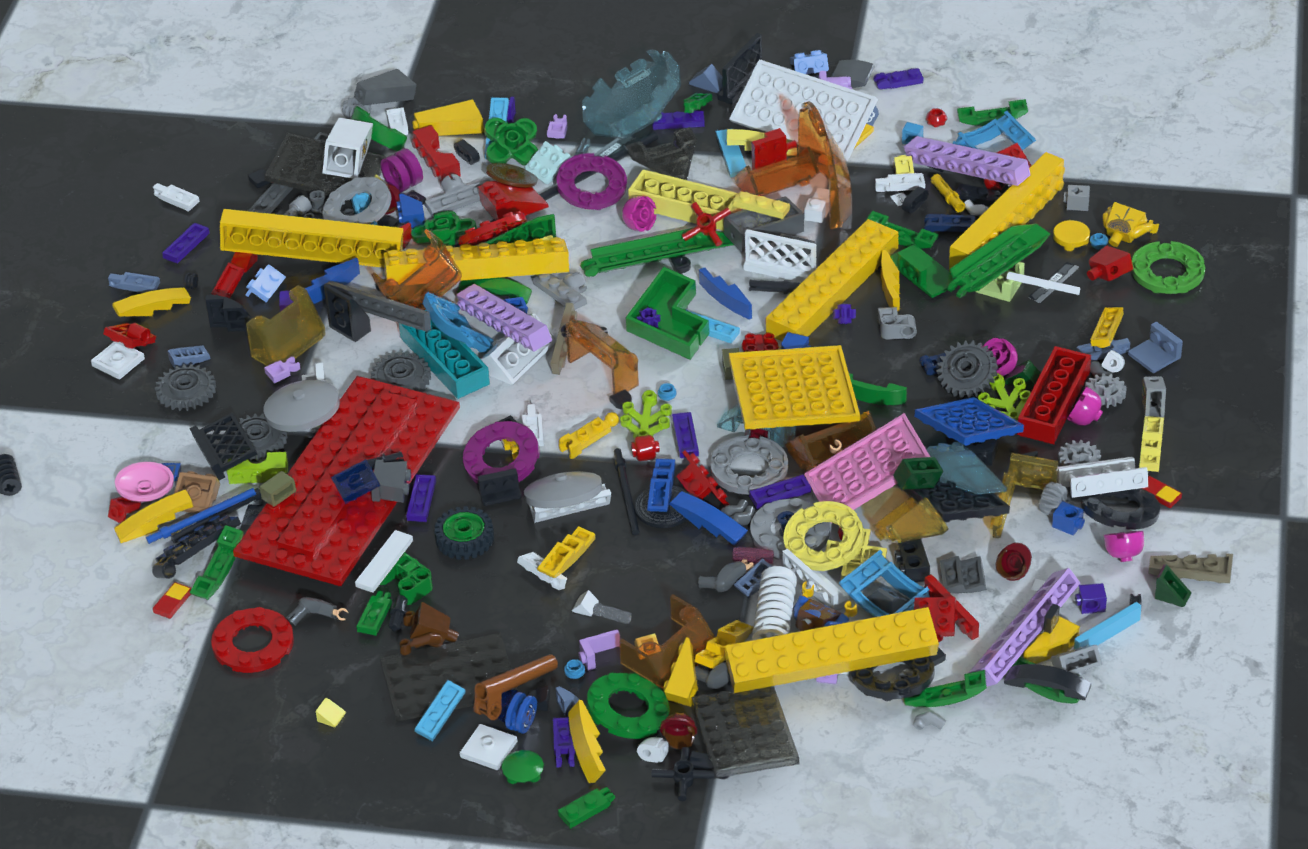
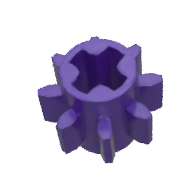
M851 304L837 305V309L833 310V319H838V324H851L852 319L856 318V309H851Z
M646 308L643 311H639L640 316L637 317V320L658 328V322L661 320L660 315H657L656 309Z

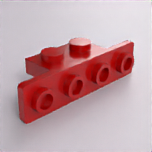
M684 450L682 453L690 464L676 477L688 493L702 500L712 491L725 506L730 505L726 500L728 497L721 488L717 489L718 483L712 476H707L709 471L702 464H698L700 462L699 458L694 453L689 454Z

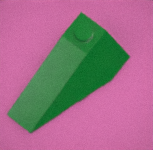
M550 214L536 217L486 243L489 245L497 244L498 242L515 243L517 240L529 242L550 235L554 238L556 237L555 215Z

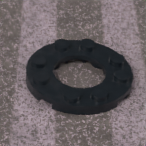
M1142 488L1081 496V508L1084 509V512L1093 520L1113 528L1115 525L1118 527L1126 526L1127 530L1143 529L1156 523L1159 518L1160 504L1154 494ZM1112 495L1121 499L1128 497L1129 501H1136L1140 508L1132 512L1116 511L1107 507L1102 502V498L1105 496L1110 498Z
M930 656L901 661L913 669V674L908 676L907 680L898 679L894 683H890L889 680L882 682L873 676V671L878 666L851 671V677L854 685L864 695L884 701H891L921 694L932 683L935 676V666Z

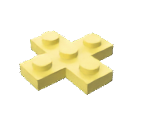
M863 528V544L855 557L843 565L841 580L879 550L883 552L882 555L886 558L887 548L868 546L871 529ZM828 540L825 551L832 547H837L839 541Z

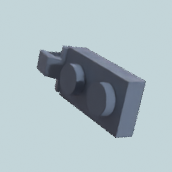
M125 272L123 275L110 274L108 277L109 286L142 293L155 291L160 284L159 277Z
M1128 338L1112 340L1111 345L1105 348L1091 346V343L1078 346L1077 352L1091 355L1092 362L1104 359L1111 350L1119 354L1128 352L1130 350V342Z

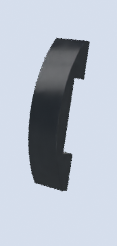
M1039 664L1012 666L1004 680L1006 685L1025 688L1026 684L1030 683L1065 690V697L1084 701L1091 688L1090 682L1074 673Z

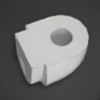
M1111 350L1105 357L1102 367L1110 372H1119L1123 369L1125 360L1119 353Z
M660 737L647 738L638 746L637 753L645 761L662 762L668 753V742Z

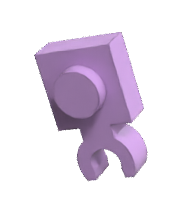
M555 114L553 117L554 122L550 121L547 137L565 138L567 117L564 115L563 118L558 119L557 114Z
M290 357L284 363L280 360L264 367L266 375L276 383L291 376L290 372L300 370V363H295V358Z

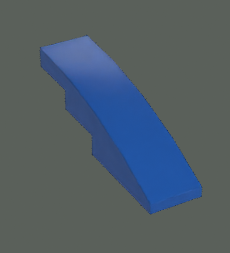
M358 258L324 270V276L311 280L312 286L298 291L300 306L304 309L325 299L324 285L327 282L333 281L343 285L350 283L360 274Z
M705 267L699 269V284L708 294L734 313L748 320L752 319V304L736 284L728 286L721 276L713 278Z
M656 459L650 483L647 511L667 512L673 487L675 459Z
M683 491L669 504L698 529L703 526L715 537L721 535L734 546L748 531L719 509Z

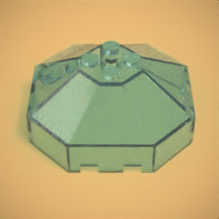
M648 50L647 53L655 62H646L644 58L638 59L630 64V67L633 69L632 71H629L626 67L617 71L615 74L617 82L612 89L602 78L598 79L592 87L595 91L590 98L586 96L582 101L583 122L594 135L626 139L662 118V112L681 87L680 66L669 52L663 51L660 54L657 50Z

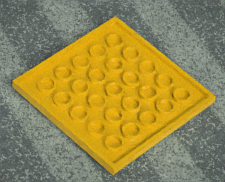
M841 345L729 353V363L745 429L860 421V412Z

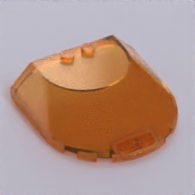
M810 101L801 104L802 109H799L798 165L800 168L808 167L817 170L827 178L829 182L830 229L840 228L852 214V187L847 163L841 148L815 105Z

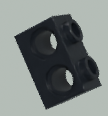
M921 538L899 541L897 543V550L894 551L895 560L900 563L899 570L915 583L925 581V577L930 575V564Z

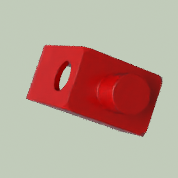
M1105 246L1089 259L1090 270L1087 271V276L1092 281L1097 278L1111 281L1133 270L1130 253Z

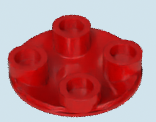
M748 333L745 335L741 348L743 352L778 350L779 345L772 333H765L764 335Z

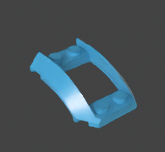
M1005 111L1004 116L998 120L994 119L977 130L963 134L959 132L956 142L953 141L952 144L977 149L976 145L990 141L1003 133L1013 144L1018 143L1023 151L1033 144L1036 139L1008 111Z
M429 292L425 294L423 305L426 311L430 313L433 323L444 334L464 342L469 348L477 349L479 352L487 353L494 347L492 346L494 342L492 338L476 332L470 326L466 317L460 315L458 312L461 309L459 305Z
M881 550L838 583L857 604L874 617L890 614L877 607L861 591L880 576L897 591L911 599L895 613L914 610L915 598L930 597L928 592L930 589L928 587L924 588L908 578L892 562H888L882 555L883 552Z

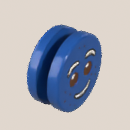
M518 692L513 696L505 718L507 729L518 731L521 734L528 731L537 710V699L534 696L528 695L526 697V694Z

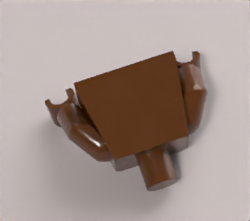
M421 602L415 613L408 611L403 618L404 625L411 626L410 639L413 641L402 639L400 641V651L402 655H408L412 651L411 647L414 646L418 648L430 645L439 648L445 640L455 643L459 632L449 628V616Z

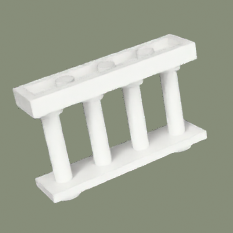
M1133 457L1057 467V480L1062 486L1071 488V497L1073 498L1148 487L1147 467L1135 468V459Z

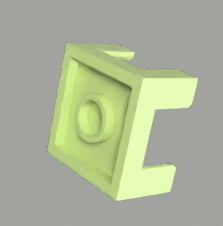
M1017 263L1015 265V272L1007 270L976 292L1010 302L1022 282L1006 279L1007 274L1012 272L1024 275L1025 263Z

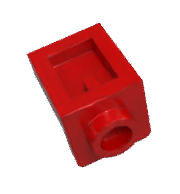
M122 496L111 499L108 517L121 524L126 520L127 513L140 509L141 502L131 501Z

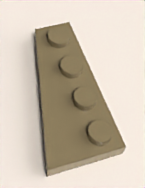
M566 302L550 362L552 374L560 375L562 368L565 367L566 355L573 337H563L562 333L566 332H561V328L563 325L577 326V311L574 309V303Z
M1208 554L1207 558H1197L1196 555H1187L1184 558H1179L1177 555L1150 556L1148 574L1158 576L1162 567L1167 564L1179 579L1187 578L1197 581L1230 583L1233 554H1226V557Z

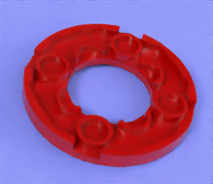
M521 211L510 212L503 215L502 219L491 223L489 220L479 224V228H470L465 231L464 235L459 237V246L464 244L476 246L492 240L527 222L526 216Z
M262 607L237 610L227 616L217 625L211 639L213 654L221 665L225 664L232 667L233 671L242 673L260 672L278 665L281 662L280 659L290 653L294 643L293 630L289 621L280 613ZM257 626V628L261 626L272 634V640L269 645L255 652H244L237 649L233 644V637L237 636L242 628L245 630V627Z

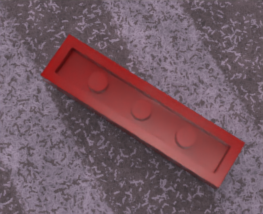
M932 574L925 577L924 588L928 587L930 589L928 591L930 597H953ZM956 600L955 624L971 640L978 638L979 622Z

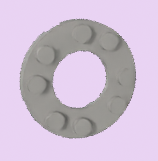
M356 177L330 193L323 207L324 220L371 224L374 220L377 222L384 216L391 204V193L387 185L378 178ZM364 192L372 196L370 205L361 213L351 216L341 213V206L345 204V200L352 199L355 194L360 195Z
M749 435L738 436L723 442L714 450L710 462V471L715 481L727 491L749 495L751 490L783 481L788 472V458L784 449L773 440L761 436L760 439H749ZM753 454L765 459L768 463V468L762 475H755L754 478H751L747 475L738 476L737 473L734 474L730 469V465L739 456Z
M799 498L782 499L765 504L754 514L751 520L750 534L754 545L762 553L783 560V551L786 550L784 539H780L772 533V523L777 521L778 515L782 512L790 511L795 514L801 508L804 510L814 506V504ZM829 522L818 523L809 529L805 535V544L810 549L819 552L826 545L830 534Z

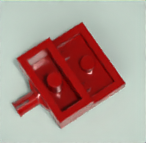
M781 128L764 133V138L752 141V170L754 173L787 164V151L797 148V142L794 140L786 143V135Z

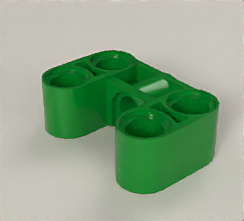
M405 552L380 583V585H385L395 578L399 579V595L405 596L408 599L407 605L417 602L431 592L433 588L431 571Z

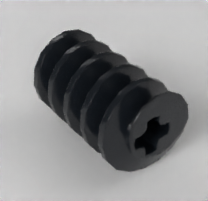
M1 454L0 494L6 496L15 495L22 488L16 462L13 456Z

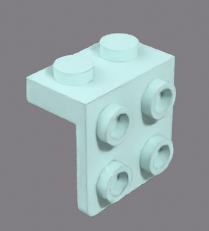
M545 141L527 163L525 169L536 175L543 183L549 184L558 173L560 166L572 156L567 152L565 154L562 153L563 150L557 145L552 146Z

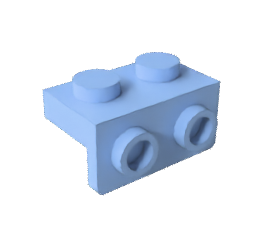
M821 50L811 51V54L808 55L796 53L794 57H790V64L794 65V70L797 72L811 74L829 70L827 54L821 52Z
M268 264L265 269L260 268L255 275L256 280L252 279L246 287L249 289L246 296L249 297L251 293H254L267 303L286 276Z

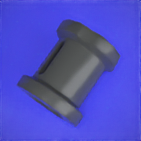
M315 190L310 193V200L312 201L311 211L315 214H320L319 209L324 207L325 193L321 190Z

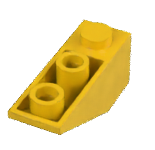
M1059 616V621L1051 634L1047 632L1038 634L1035 641L1023 652L1024 659L1037 664L1051 659L1052 656L1069 651L1074 646L1075 638L1079 636L1080 626Z
M686 637L684 644L681 643L679 646L678 659L672 664L671 676L669 680H666L663 691L668 701L691 707L698 690L692 645L690 639Z

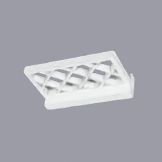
M746 230V261L744 263V270L803 282L817 269L816 244ZM751 237L757 238L760 242L755 244ZM767 241H773L777 246L772 247ZM762 244L768 250L765 253L759 248ZM784 245H791L794 250L789 251ZM780 248L785 255L781 256L776 250ZM802 248L811 249V253L807 255ZM755 250L759 255L751 254V251ZM798 252L803 258L798 260L793 254ZM772 254L776 259L769 258L767 255ZM789 257L794 263L787 262L784 259ZM804 261H807L811 265V267L803 265L802 263Z

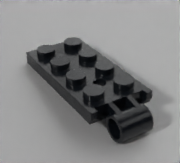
M229 515L224 517L215 516L209 520L207 525L194 529L192 535L180 538L178 544L165 548L163 550L164 553L155 558L158 563L153 566V575L156 578H173L176 574L175 565H180L218 540L225 525L233 528L241 524L239 518L230 517Z

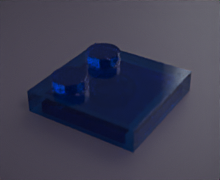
M366 459L331 477L345 504L381 486Z

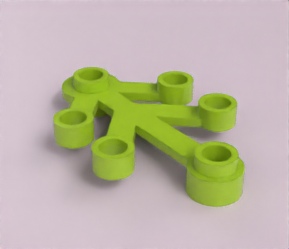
M998 373L997 376L993 377L995 383L990 382L989 384L992 390H997L1001 400L991 398L986 392L981 393L978 396V400L993 408H1005L1007 412H1000L1018 421V417L1031 392L1028 390L1022 391L1026 388V383L1023 378H1018L1013 383L1015 388L1010 396H1008L1004 388V378ZM1020 395L1021 401L1015 409L1013 405Z
M646 390L642 395L643 415L634 409L632 402H625L622 405L623 413L628 415L620 417V424L634 434V439L637 436L654 435L670 427V419L665 417L672 414V406L670 404L661 405L660 411L651 415L652 407L657 404V395L652 390ZM632 418L641 425L640 428L632 423ZM658 421V424H657V425H655V426L649 428V425H651V424H653L654 422Z

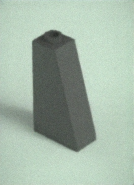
M394 69L357 82L354 98L363 106L414 100L417 84L399 69Z

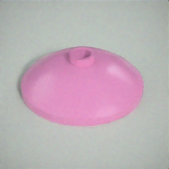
M155 462L131 464L123 468L115 478L117 492L122 497L135 502L157 500L167 494L174 484L171 470Z

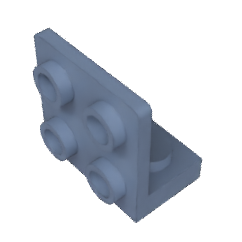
M1155 322L1151 324L1150 339L1129 350L1128 355L1150 372L1155 373L1181 358L1183 341L1161 324Z

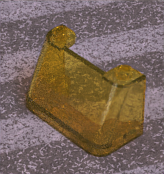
M297 285L289 292V297L294 302L273 318L268 319L263 316H256L246 323L251 357L266 366L280 360L284 363L290 357L296 359L325 336L324 324L307 290L300 285Z
M912 497L908 498L873 525L876 529L874 534L880 541L884 539L886 542L893 543L939 536L949 530L927 498L922 499L916 505Z

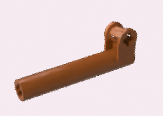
M549 654L476 684L474 689V712L479 715L484 714L490 720H496L502 711V693L555 670L558 666L557 659Z

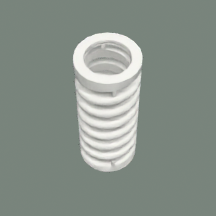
M773 566L762 572L752 640L790 633L793 603L795 600L794 595L796 593L795 588L797 585V577L790 569L782 566Z

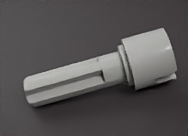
M298 196L289 204V210L283 215L302 217L312 208V205L305 196Z

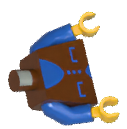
M807 582L802 584V596H799L793 609L794 619L796 620L795 627L800 631L847 623L849 617H854L858 613L857 604L852 607L851 601L845 603V613H842L813 599L808 600L814 594V584L812 588L806 589Z

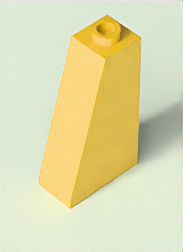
M473 99L414 113V121H412L414 131L432 125L439 136L484 133L483 118Z

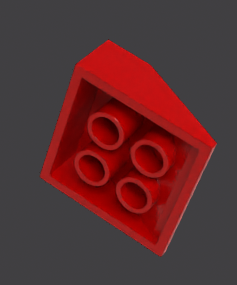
M487 181L477 187L482 206L495 220L502 219L503 215L510 212L521 211L526 216L549 207L548 203L533 187H516L498 181Z

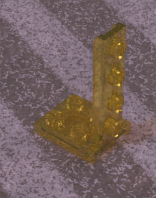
M1012 453L1008 473L1005 472L1003 476L1004 488L1000 487L998 497L1010 506L1015 485L1043 490L1048 483H1058V461ZM1007 514L991 518L990 529H993V538L1001 537Z

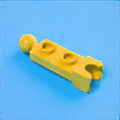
M613 412L607 413L604 420L597 417L572 434L567 433L559 439L560 451L569 450L570 459L577 457L582 453L583 449L611 432V427L619 423L618 415Z

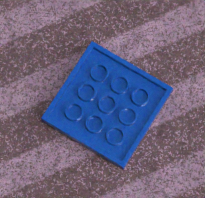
M975 397L915 409L914 415L922 423L932 426L936 431L946 434L947 437L953 438L959 444L965 446L975 442H985L988 439H999L1002 436H1013L1024 430V424Z

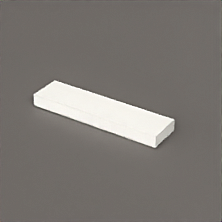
M1009 272L1006 278L1076 295L1080 293V287Z
M395 530L355 581L356 587L374 593L413 542V536Z

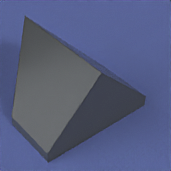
M881 587L867 597L872 603L888 614L895 613L910 600L899 592Z

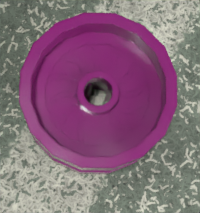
M403 148L394 153V155H389L381 160V171L387 184L394 185L400 193L409 189L410 186L413 187L423 181L421 165L409 149Z

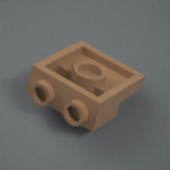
M192 471L187 473L180 472L174 494L186 489L193 503L192 508L181 512L197 514L210 508L213 501H216L220 482L212 474L199 475Z

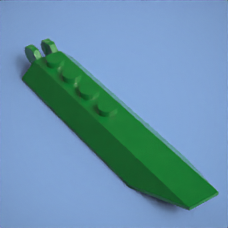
M1038 224L1011 226L950 268L953 281L948 285L947 290L951 292L959 285L961 288L956 294L958 298L963 297L967 292L979 291L1039 249L1051 233Z
M690 228L590 249L592 258L582 261L580 266L584 270L583 272L586 277H594L598 273L659 262L670 258L733 246L734 244L724 235V232L718 231L716 233L722 241L720 246H716L710 236L704 235L701 232L685 241L682 235L693 229Z

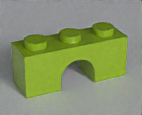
M268 452L266 459L261 463H251L248 459L227 470L229 484L265 483L281 471L288 474L287 453Z

